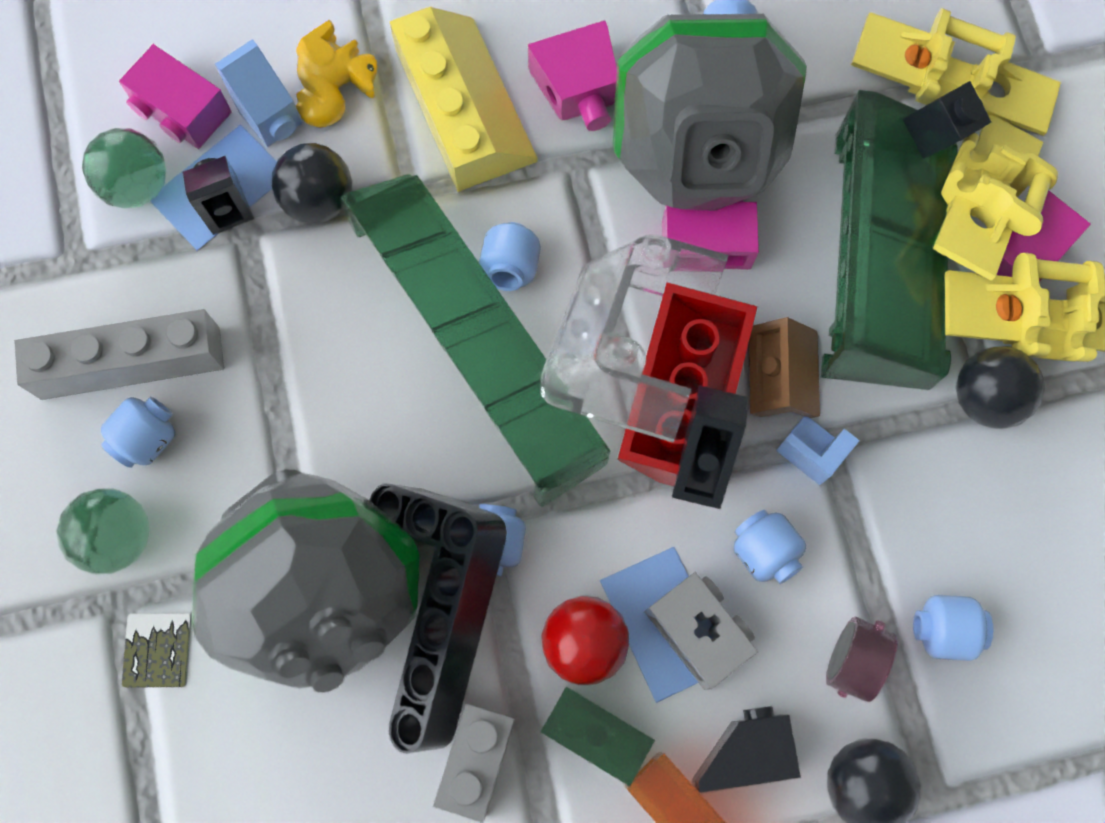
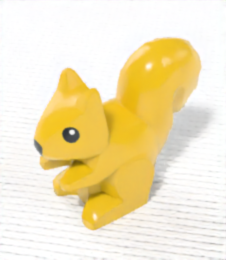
M331 20L324 22L302 37L296 48L298 55L297 75L304 87L296 94L298 101L296 108L303 121L318 128L333 125L342 118L345 111V100L339 90L342 85L352 82L367 97L374 98L375 96L373 84L378 67L375 56L368 53L358 55L359 49L357 48L358 42L356 39L339 47L336 44L337 38L334 34L335 26Z

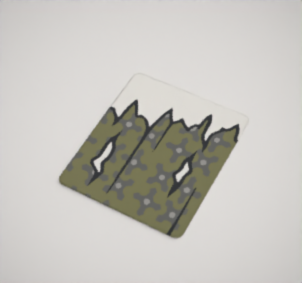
M131 613L128 615L122 687L185 686L190 614Z

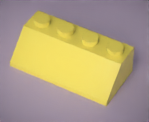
M427 7L389 21L396 53L457 192L538 162L536 153L473 17Z

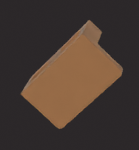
M789 317L753 325L749 339L750 414L766 417L794 412L809 418L819 417L820 395L817 331Z

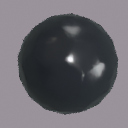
M304 143L289 149L277 160L272 171V190L277 204L293 219L307 224L324 223L334 219L346 208L352 193V177L348 165L331 148L317 143Z
M996 346L980 350L966 360L959 372L955 388L960 406L971 419L989 428L1004 429L1018 426L1034 415L1042 403L1045 383L1037 363L1026 353L1010 346Z
M858 739L844 746L833 757L827 772V789L831 804L840 818L846 823H906L916 813L921 795V782L916 766L904 751L890 742L878 739Z

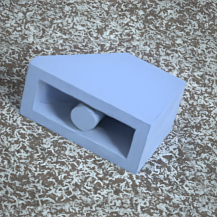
M253 39L215 63L238 112L267 147L277 140L288 138L295 131L296 127L302 124L293 99Z

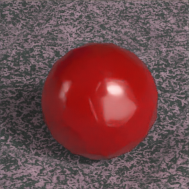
M580 596L564 601L547 617L541 635L542 650L548 666L563 680L576 685H595L614 676L624 664L629 648V631L622 614L608 602L598 597Z

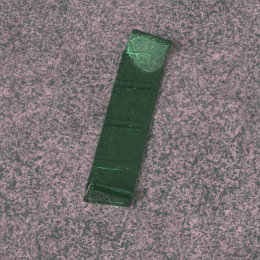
M406 174L343 195L341 201L352 230L357 237L366 235L383 262L424 319L442 349L447 353L495 427L500 431L535 484L534 499L541 507L546 506L608 464L611 450L418 175Z

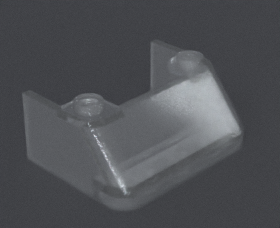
M645 235L585 264L580 271L542 371L540 393L543 399L550 405L674 442L691 389L643 375L646 363V353L643 347L635 340L615 334L613 331L629 287L663 296L666 283L669 282L716 295L728 255L661 235Z

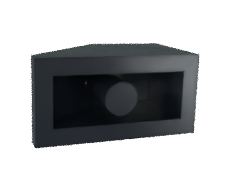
M971 81L962 84L902 119L923 159L965 139L991 123Z
M226 156L218 159L207 158L195 164L194 168L183 172L187 198L213 235L254 219L237 175Z
M699 385L687 427L672 498L721 509L746 429L748 397Z
M773 706L743 710L745 720L733 721L729 724L692 778L693 790L704 793L801 778L790 715H774Z

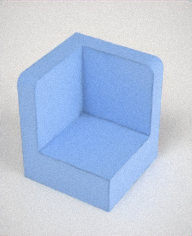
M804 416L776 451L818 485H821L833 475L860 440L846 429H843L834 437L811 418Z

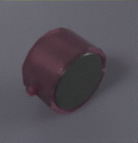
M855 616L849 620L841 632L826 671V684L837 689L839 696L846 698L847 695L869 703L876 698L882 689L893 665L898 645L897 635L884 629L886 625L882 621L876 620L875 624H872Z

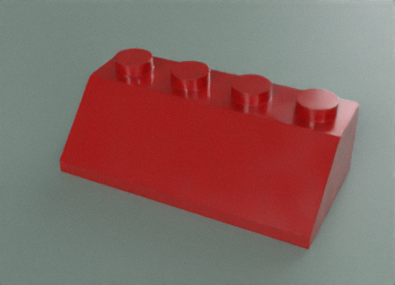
M669 282L666 283L619 451L618 461L659 483L674 487L687 427L699 385L736 394L758 306Z

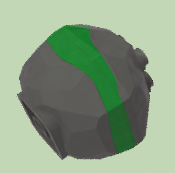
M673 14L663 16L640 35L617 60L613 129L614 152L629 173L655 200L662 205L672 208L715 211L758 195L765 191L791 158L806 77V63L764 14Z
M286 469L278 471L267 477L223 513L221 520L207 534L196 553L192 626L195 638L209 657L230 669L294 688L313 687L314 691L319 693L332 691L343 683L345 677L378 658L384 652L385 647L415 618L418 607L419 551L413 538L403 528L358 493L334 480L302 473L297 470Z

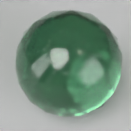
M113 128L98 134L90 141L83 153L82 172L94 196L110 206L127 209L143 206L157 197L165 184L166 164L164 156L155 141L131 128Z
M114 488L84 492L70 501L60 515L56 532L59 548L67 561L80 570L100 575L116 573L136 562L147 546L150 530L148 517L138 501L127 493Z

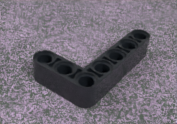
M382 484L372 492L369 501L393 519L414 540L435 547L389 721V736L394 748L401 753L410 754L441 749L451 743L456 732L504 550L507 530L502 518L493 512L422 488Z

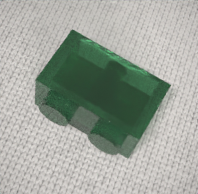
M568 687L564 688L540 731L629 787L655 741Z

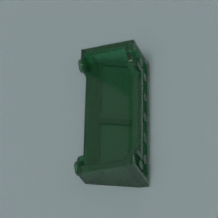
M858 90L835 137V154H839V163L844 164L835 320L829 327V336L832 337L831 351H834V353L822 356L821 378L930 390L948 375L951 366V352L949 349H946L945 272L948 271V257L937 253L933 246L947 215L946 209L948 205L941 195V191L957 155L958 147L955 143L923 159L902 120L917 111V109L873 91Z

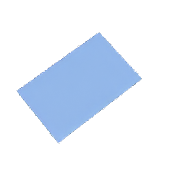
M241 125L148 198L196 250H199L217 234L213 235L190 204L185 191L184 171L194 168L195 164L207 158L218 159L226 156L237 175L249 207L272 189V171L277 161Z
M675 547L600 580L610 604L622 614L629 631V645L656 703L698 683L644 612L689 577ZM694 617L699 625L694 630L695 635L698 638L708 636L710 639H713L708 632L712 627L710 620L699 621Z

